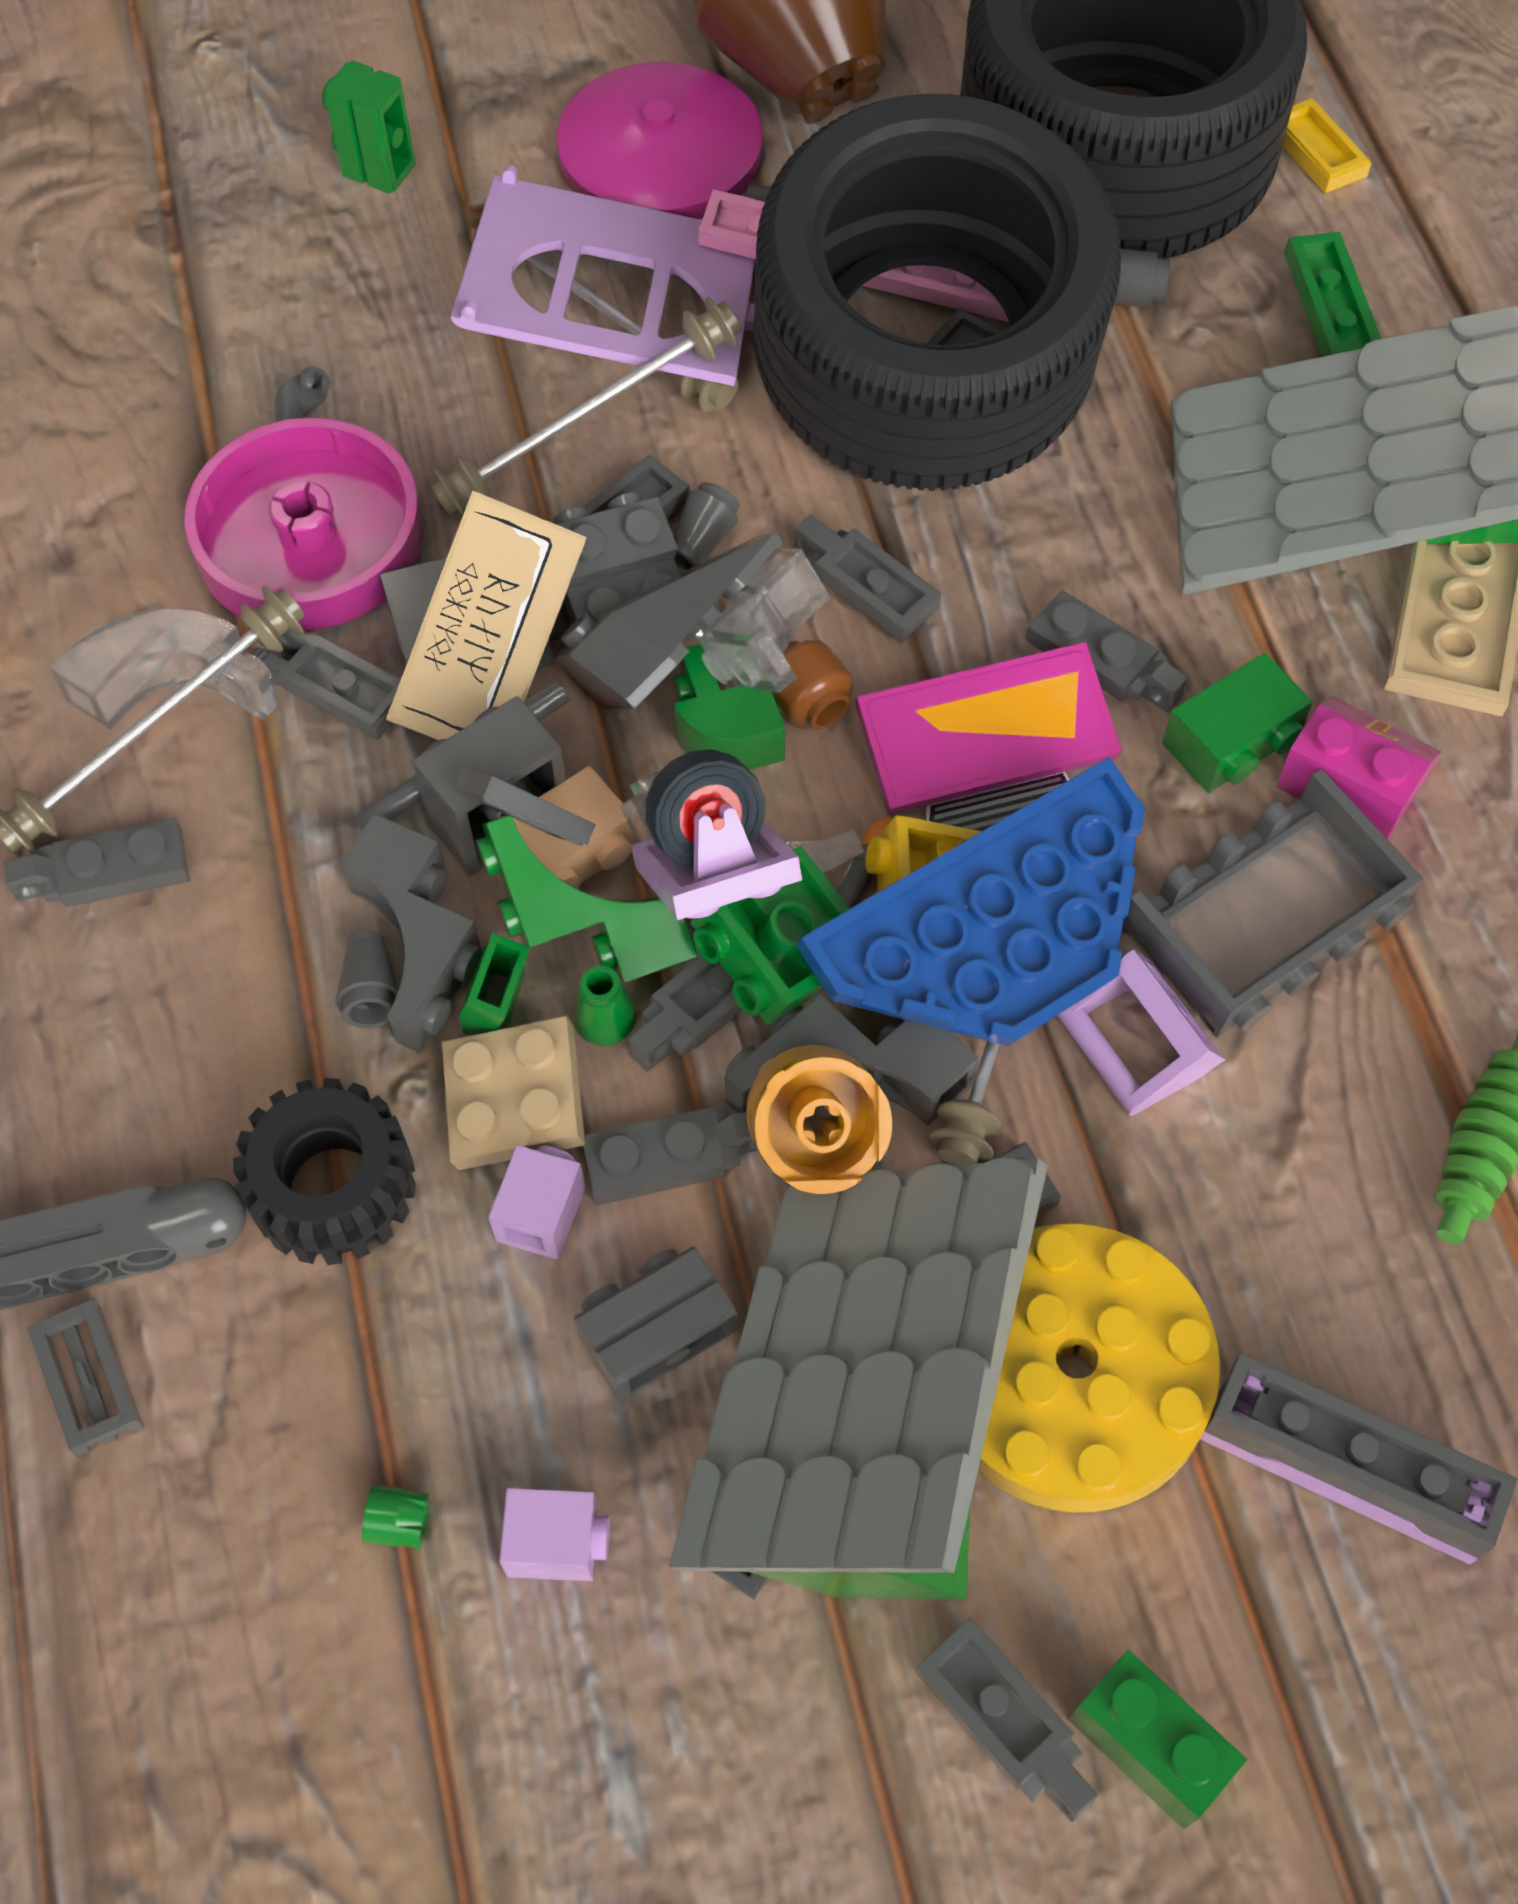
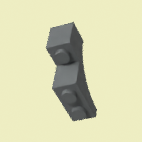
M373 813L341 863L351 892L381 911L394 925L404 941L405 959L401 985L387 1016L396 1042L419 1053L430 1034L436 1036L444 1028L451 1012V1000L462 982L467 984L473 979L483 950L480 946L474 920L435 904L443 893L448 879V871L445 867L439 841Z
M820 994L805 1008L799 1005L785 1014L776 1024L774 1034L758 1048L750 1045L741 1050L727 1066L726 1075H724L725 1102L736 1113L746 1112L750 1089L759 1074L760 1068L766 1061L795 1047L825 1045L837 1048L855 1058L877 1081L888 1100L910 1111L928 1126L938 1117L937 1110L939 1105L957 1100L973 1086L979 1058L951 1031L901 1018H895L887 1024L877 1036L874 1045Z

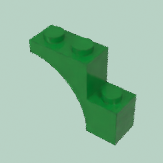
M504 815L481 823L486 837L477 839L476 845L488 877L498 873L500 875L507 898L497 901L510 938L521 935L523 944L533 947L597 924L600 934L591 936L598 962L602 966L612 968L623 982L631 981L697 957L685 919L677 920L658 896L641 900L618 901L594 897L579 891L551 873L535 857L520 835L512 815Z

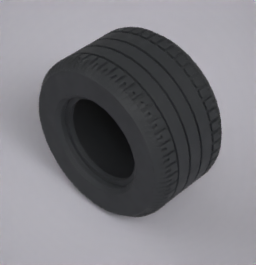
M971 0L967 18L960 96L974 97L1016 110L1056 133V136L1061 137L1066 141V144L1079 153L1082 160L1089 165L1096 178L1099 179L1114 211L1119 231L1120 247L1123 249L1157 252V258H1172L1205 247L1232 232L1234 228H1237L1253 213L1267 193L1277 170L1283 141L1306 59V18L1300 0ZM1089 86H1126L1152 92L1161 97L1121 95Z
M916 94L893 97V99H884L870 103V105L861 106L859 109H853L848 114L839 116L838 119L830 121L828 125H824L819 131L814 132L788 158L776 176L762 208L757 230L754 349L760 376L772 403L782 419L787 422L791 430H794L798 438H802V441L807 446H811V449L819 453L822 458L829 459L833 465L839 464V468L842 470H850V473L853 475L860 474V477L865 480L870 478L872 482L878 483L881 481L883 485L889 486V484H892L896 488L906 486V489L910 490L913 487L918 490L929 488V491H935L936 488L947 490L948 487L952 489H959V486L970 487L972 483L979 485L983 481H992L994 477H1003L1005 473L1009 474L1015 469L1023 467L1025 463L1032 461L1034 457L1039 456L1065 431L1087 396L1118 292L1121 274L1119 231L1113 208H1111L1110 200L1107 198L1104 188H1102L1099 179L1096 178L1089 165L1082 160L1079 153L1075 152L1074 148L1066 144V141L1061 137L1056 136V133L1016 110L974 97L953 94ZM913 265L938 266L960 272L985 287L1002 306L1011 327L996 335L970 343L954 345L926 344L907 340L878 328L858 314L847 302L863 284L889 270Z

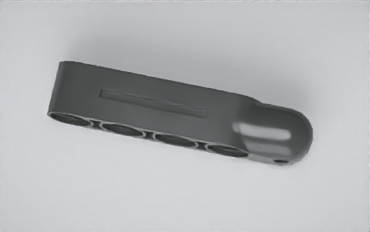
M202 1178L165 1188L157 1186L129 1188L0 1220V1310L154 1272L175 1263L222 1252L233 1245L241 1235L246 1223V1206L238 1190L229 1182L218 1178Z

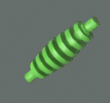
M1518 1034L1511 1049H1502L1493 1055L1488 1064V1070L1484 1071L1476 1084V1090L1472 1091L1464 1104V1110L1459 1112L1453 1125L1454 1133L1450 1137L1447 1149L1448 1157L1444 1161L1441 1173L1443 1180L1439 1182L1436 1193L1437 1203L1445 1210L1436 1234L1440 1239L1450 1244L1459 1245L1463 1243L1471 1221H1483L1489 1217L1495 1206L1494 1200L1501 1196L1507 1186V1179L1512 1177L1518 1167Z

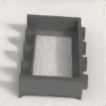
M1320 769L1311 776L1298 801L1287 808L1280 800L1272 803L1261 814L1253 831L1240 840L1233 832L1223 836L1214 845L1207 862L1192 872L1185 864L1175 868L1166 877L1158 895L1148 900L1140 890L1133 894L1130 900L1128 916L1123 919L1122 930L1134 935L1214 1028L1213 1034L1217 1038L1235 1025L1241 1031L1254 1025L1271 1009L1272 1006L1269 1001L1283 991L1290 997H1293L1304 990L1320 974L1317 967L1330 958H1333L1339 964L1351 957L1367 941L1368 938L1365 934L1377 925H1380L1386 931L1398 924L1414 908L1413 903L1409 899L1423 880V877L1333 780Z

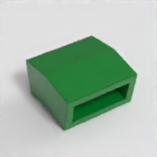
M492 932L484 946L459 1014L463 1034L472 1036L507 1028L526 975L524 963L530 947ZM493 974L508 977L498 1006L484 1002Z

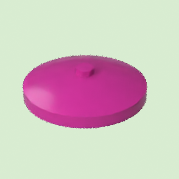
M676 62L634 64L613 70L596 78L575 94L567 104L557 128L559 165L566 183L573 192L702 219L713 189L741 196L754 181L759 171L763 154L761 120L757 109L745 92L727 78L713 71Z

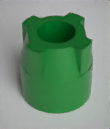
M373 1484L364 1512L362 1542L421 1549L431 1501L428 1499L429 1494L413 1492L405 1488Z

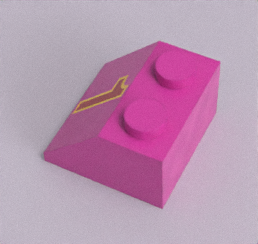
M1333 696L1319 704L1290 748L1276 787L1300 799L1311 776L1322 769L1388 840L1442 752Z

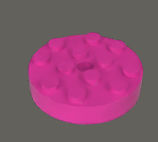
M295 418L278 421L253 429L234 439L219 450L198 473L187 496L184 512L185 534L191 553L205 586L215 599L229 611L241 617V604L245 603L256 609L265 602L262 592L263 586L269 588L274 594L283 588L296 601L305 614V617L299 621L304 632L344 624L367 614L384 603L386 597L380 574L414 566L418 560L423 541V520L415 482L409 467L401 455L387 441L375 433L352 423L328 418Z

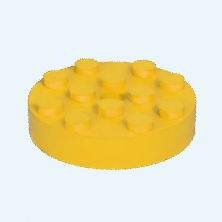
M1055 1224L1034 1228L978 1471L987 1480L1015 1498L1035 1506L1072 1513L1097 1512L1124 1506L1147 1496L1172 1478L1186 1463L1196 1448L1211 1418L1216 1403L1220 1380V1358L1217 1338L1209 1313L1190 1281L1173 1263L1142 1241L1113 1229L1086 1224ZM1075 1345H1079L1078 1357L1083 1358L1089 1363L1092 1369V1374L1085 1378L1066 1376L1056 1363L1060 1358L1072 1355Z

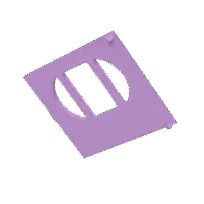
M512 165L505 167L502 176L494 175L451 313V320L455 325L471 331L643 366L687 338L685 334L667 339H661L658 336L669 278L671 275H676L697 291L704 304L705 298L710 297L716 305L722 301L729 305L741 327V331L735 334L738 347L734 349L725 342L716 346L715 362L700 357L691 348L658 370L731 386L735 385L744 330H754L755 304L748 301L755 259L698 245V233L702 222L700 219L516 180L517 169ZM560 250L562 251V256L548 310L546 313H540L527 304L517 293L512 282V274L516 267L529 257L547 251ZM581 254L634 264L654 270L642 330L639 335L564 319Z

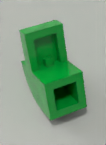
M704 644L686 647L689 652L681 660V673L673 675V683L678 702L674 703L676 738L682 749L686 753L689 751L713 749L735 756L749 770L785 761V726L767 679L720 691Z

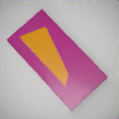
M1086 642L857 696L855 701L856 711L888 815L1094 765L1109 756L1112 760L1118 759L1122 753Z

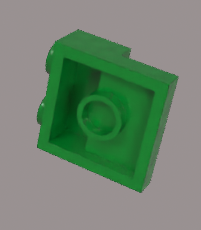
M802 845L792 850L798 856L802 880L782 886L778 892L768 897H748L720 906L715 913L702 918H694L690 923L695 929L693 941L698 953L711 964L720 962L734 981L732 992L738 1006L750 1016L759 1014L767 1026L814 997L822 988V985L796 947L798 941L803 936L850 909Z

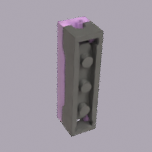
M1242 1353L1238 1355L1223 1380L1211 1418L1200 1440L1470 1565L1496 1545L1518 1478Z

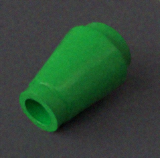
M602 965L594 966L586 970L581 977L573 1011V1023L578 1034L588 1042L600 1046L617 1044L633 1030L637 1020L636 1007L622 985L618 974L612 968Z

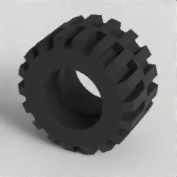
M325 1078L323 1088H314L311 1080L296 1083L298 1092L286 1097L281 1089L269 1097L273 1106L267 1112L259 1107L256 1108L248 1118L254 1128L253 1131H241L236 1142L242 1156L233 1158V1172L239 1181L236 1187L241 1199L264 1237H269L274 1247L285 1255L293 1249L298 1260L301 1262L313 1264L317 1254H322L327 1265L342 1264V1253L353 1251L356 1259L370 1254L366 1244L376 1238L384 1245L394 1236L389 1224L392 1220L404 1223L409 1213L404 1198H414L416 1183L412 1172H415L413 1158L396 1115H391L388 1104L377 1095L371 1099L367 1088L354 1082L345 1091L340 1079ZM330 1149H346L362 1156L354 1176L345 1185L333 1192L323 1195H304L291 1190L293 1179L299 1168L317 1153Z

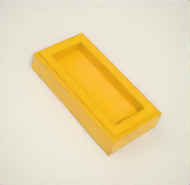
M1313 98L1293 105L1282 147L1324 194L1368 176L1372 162Z

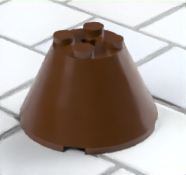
M697 0L695 3L693 18L701 36L792 111L802 115L807 124L823 120L833 111L834 107L850 99L852 103H859L867 100L879 90L876 79L880 76L886 64L885 0Z

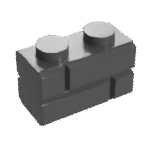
M694 1246L679 1255L675 1249H668L655 1255L641 1268L642 1277L620 1290L616 1284L601 1287L581 1304L583 1311L574 1316L581 1341L620 1402L738 1331L737 1312L719 1282L715 1280L710 1268Z

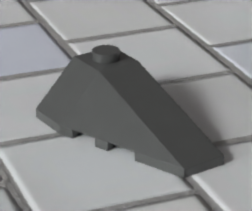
M776 532L756 536L595 615L592 619L588 614L583 615L562 635L561 640L566 646L555 658L603 709H635L689 652L681 641H687L702 629L709 628L720 616L719 607L715 604L717 599L721 595L725 599L730 598L740 591L783 540Z

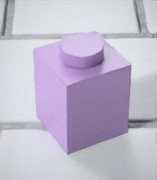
M516 1145L488 1217L495 1241L559 1260L585 1190L581 1163L575 1162V1159L569 1153L556 1147L541 1145L536 1150Z
M507 1488L500 1552V1564L506 1576L509 1578L593 1581L595 1560H607L610 1539V1516L598 1515L599 1509L594 1492Z

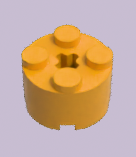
M803 1045L789 1049L769 1059L760 1068L759 1074L755 1078L748 1095L746 1115L752 1140L767 1166L778 1177L798 1190L814 1194H829L849 1189L863 1179L862 1177L871 1170L877 1161L880 1162L888 1149L892 1134V1114L886 1095L872 1075L855 1058L837 1048L825 1045ZM824 1105L832 1117L822 1118L820 1129L813 1131L806 1122L805 1117L812 1116L815 1107Z

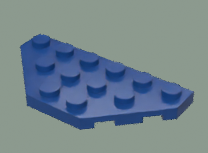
M1109 756L803 936L796 944V947L832 1001L1010 1046L1119 976L1122 951H1119L1123 919L1129 913L1136 867L1132 866L1136 837L1142 831L1145 808Z

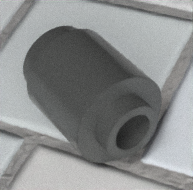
M1121 248V274L1114 304L1149 308L1151 302L1164 304L1169 279L1170 259L1157 258L1158 253L1153 251Z

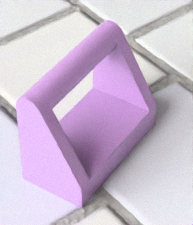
M1134 949L1121 958L1119 976L1058 1015L1129 1116L1143 1111L1203 1077L1226 1060L1152 960ZM1129 990L1133 991L1180 1055L1178 1059L1141 1087L1087 1014Z

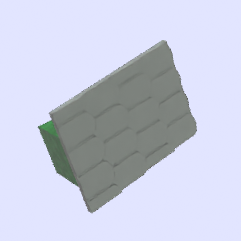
M1518 305L1450 319L1447 326L1374 340L1367 343L1362 349L1262 369L1261 375L1190 389L1183 392L1180 397L1172 398L1170 423L1182 596L1402 545H1413L1415 542L1427 541V544H1451L1452 541H1459L1458 544H1483L1484 542L1518 543Z
M997 1158L985 1163L955 1166L950 1164H934L922 1169L892 1172L888 1170L868 1171L860 1182L849 1189L836 1193L814 1194L798 1190L793 1186L787 1189L783 1196L766 1266H759L734 1367L728 1371L724 1378L704 1458L697 1459L669 1564L670 1568L680 1571L750 1572L836 1598L967 1599L971 1499L1048 1164L1039 1158Z

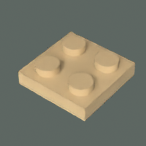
M567 1016L442 1042L450 1162L458 1170L509 1161L512 1158L516 1145L536 1150L541 1145L552 1146L561 1150L585 1145L574 1026Z

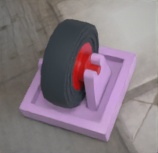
M713 749L689 751L670 761L654 778L645 799V821L653 839L631 845L636 869L677 920L686 917H706L715 913L720 906L748 897H768L778 892L782 886L802 880L798 856L764 822L765 797L756 776L735 756Z

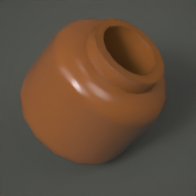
M805 640L800 643L798 641L788 642L776 650L771 658V666L767 670L765 679L769 683L778 709L787 721L797 728H813L815 730L828 728L838 722L850 708V697L854 684L850 672L831 648L820 640Z

